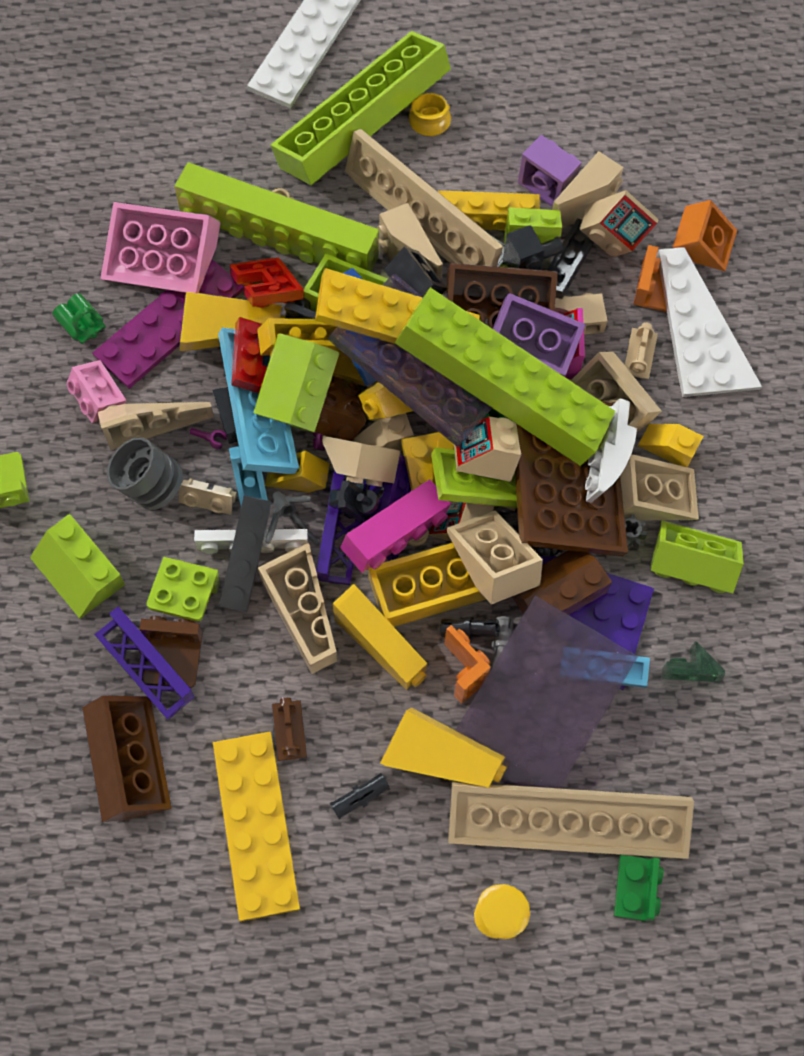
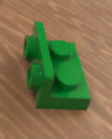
M619 855L613 917L651 922L655 916H659L661 898L656 897L657 885L662 884L664 868L659 866L660 858L646 859Z

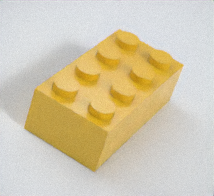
M453 543L384 562L376 569H368V578L379 612L393 627L486 600L474 585Z

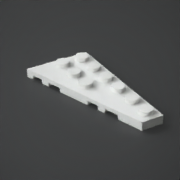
M684 247L660 249L657 253V258H661L659 269L682 397L760 390L762 386L686 249Z

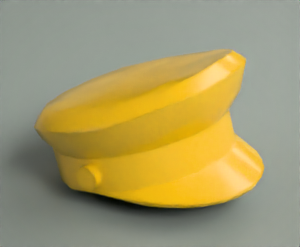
M435 93L421 94L412 102L409 112V123L421 135H440L450 126L452 118L449 111L450 106L441 95Z
M506 884L493 885L487 888L481 894L474 912L475 924L480 932L496 939H511L517 936L526 928L530 918L529 903L524 894L517 888Z

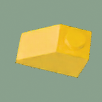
M649 424L638 446L675 465L688 467L704 436L680 424Z
M307 451L296 453L299 469L295 474L268 472L265 483L267 487L309 493L325 489L330 463Z

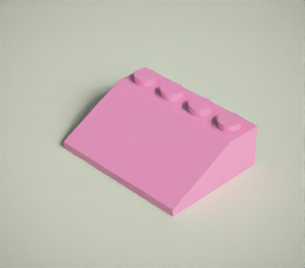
M113 202L101 279L178 292L199 293L216 250L221 222L210 215Z

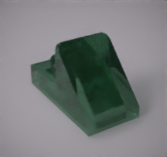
M696 641L690 647V662H687V659L673 658L662 667V679L720 682L725 676L723 667Z

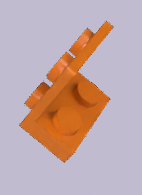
M648 245L642 262L633 305L667 312L659 269L661 258L656 257L658 247Z
M449 626L446 629L444 645L465 666L456 676L458 680L456 681L454 697L463 704L487 683L491 668L489 666L490 661L482 651L478 650L476 652L470 646V640L462 630L458 629L456 631L453 626Z

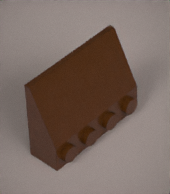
M450 263L447 271L446 298L463 310L480 315L479 320L493 329L503 301L509 293L555 311L558 272Z

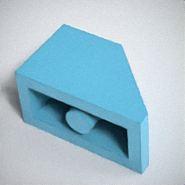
M239 446L229 448L240 505L242 506L244 495L268 500L262 471L243 470Z

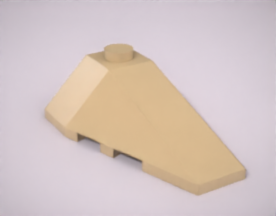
M210 402L122 404L119 406L111 405L98 412V417L111 450H114L132 438L143 437L148 439L213 418L214 414Z

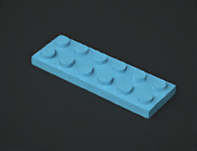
M222 327L218 336L243 470L295 474L299 466L291 427L254 414L259 393L231 385L235 329ZM263 355L262 366L268 367L270 356Z

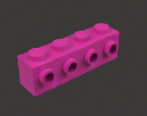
M429 479L347 533L341 549L362 573L369 568L376 569L384 563L388 555L400 553L407 546V542L412 539L417 541L423 537L429 527L441 525L447 519L448 515L446 513L452 503L450 501L438 500L437 488Z

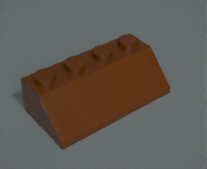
M102 695L82 707L102 822L125 821L172 809L151 700L147 696Z

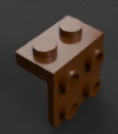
M332 375L315 429L316 433L332 438L353 441L366 423L365 412L358 396L362 393L361 387L358 384Z
M151 616L150 619L141 618L139 629L186 685L189 688H193L197 680L203 637L199 623L184 618L179 619L178 622L167 621V618L161 616ZM145 659V665H151V664ZM144 670V684L158 685L159 673L157 671ZM163 680V686H169L165 682V680Z

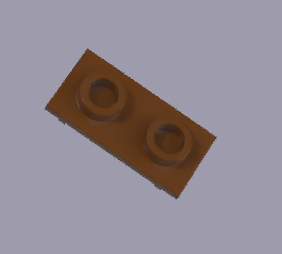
M290 697L281 698L280 703L272 704L278 761L307 758L301 700L292 701Z

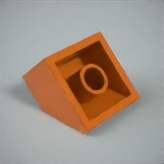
M712 200L687 205L680 221L673 248L684 247L694 263L726 271L737 229Z

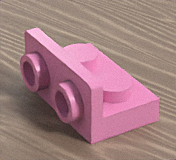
M101 360L72 367L67 380V388L75 396L80 404L82 413L87 415L91 423L97 422L99 419L98 412L103 411L108 406L125 404V397Z

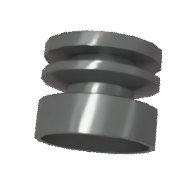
M137 437L124 442L115 451L109 461L107 479L113 488L129 497L141 507L147 510H157L167 505L175 497L183 480V472L179 462L162 452L160 448L149 440Z

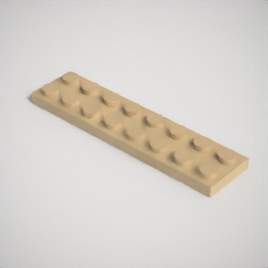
M362 129L353 133L345 172L363 190L387 210L408 203L434 250L450 263L497 266L503 245Z
M452 782L448 843L689 859L694 800L692 797L494 784L487 788L463 782Z

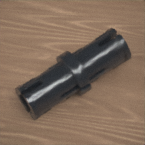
M466 617L460 620L442 619L440 624V634L442 637H445L446 629L449 626H453L456 631L458 629L462 630L469 639H474V637L498 638V632H500L498 619L479 620L474 619V617Z
M379 773L359 787L356 784L352 787V791L330 802V805L340 820L358 807L362 806L364 808L368 806V801L390 790V787L382 773Z

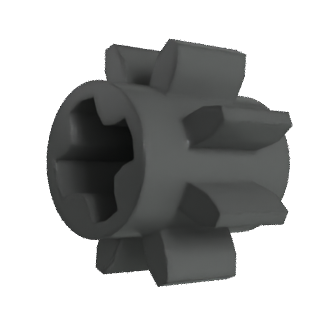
M634 514L631 518L625 519V529L628 531L626 533L627 548L633 545L638 549L641 544L640 540H645L648 533L642 531L645 522L635 519Z

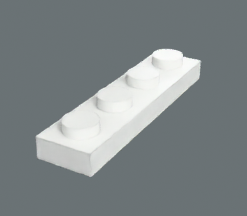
M267 529L261 553H271L274 549H285L287 552H290L308 543L307 529H275L271 543L267 544L265 542L269 530ZM195 530L194 542L196 548L207 554L217 553L218 549H229L231 552L236 530Z

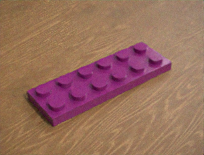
M212 259L199 293L236 298L244 291V287L241 284L237 285L232 276ZM172 290L163 292L93 351V357L101 360L104 367L130 389L180 346L186 293Z

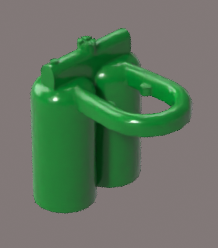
M81 293L74 294L70 297L67 304L58 305L52 312V316L73 340L79 341L81 344L90 338L95 339L97 333L106 328L103 318Z

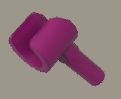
M195 428L190 429V434L209 441L210 445L215 449H221L222 444L214 441V438L221 437L226 440V434L221 430H215L211 434Z

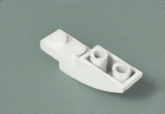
M620 398L612 406H609L616 412L601 441V446L588 459L590 472L585 483V489L587 490L586 502L592 503L614 484L631 456L637 428L627 425L630 402Z

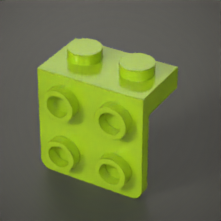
M508 207L504 244L508 233L529 225L532 226L541 243L552 240L557 236L561 237L562 222L560 210Z
M12 452L0 455V508L30 502L21 454L19 452Z
M163 557L147 600L148 609L192 621H201L211 593L217 594L220 586L218 570Z

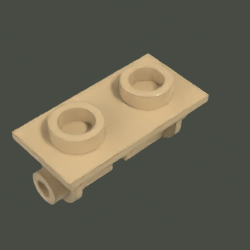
M642 323V326L638 329L632 328L625 360L626 368L634 377L648 380L658 333H654L650 323Z
M192 478L183 480L179 489V503L189 507L196 506L212 510L215 513L232 515V505L237 499V492H234L233 488L214 485L213 489L209 490V483L196 481Z

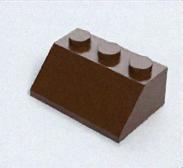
M568 550L542 565L540 586L514 595L512 598L537 634L606 594L612 581L598 560L591 554Z

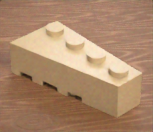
M309 543L258 567L260 580L311 674L337 662L336 648Z

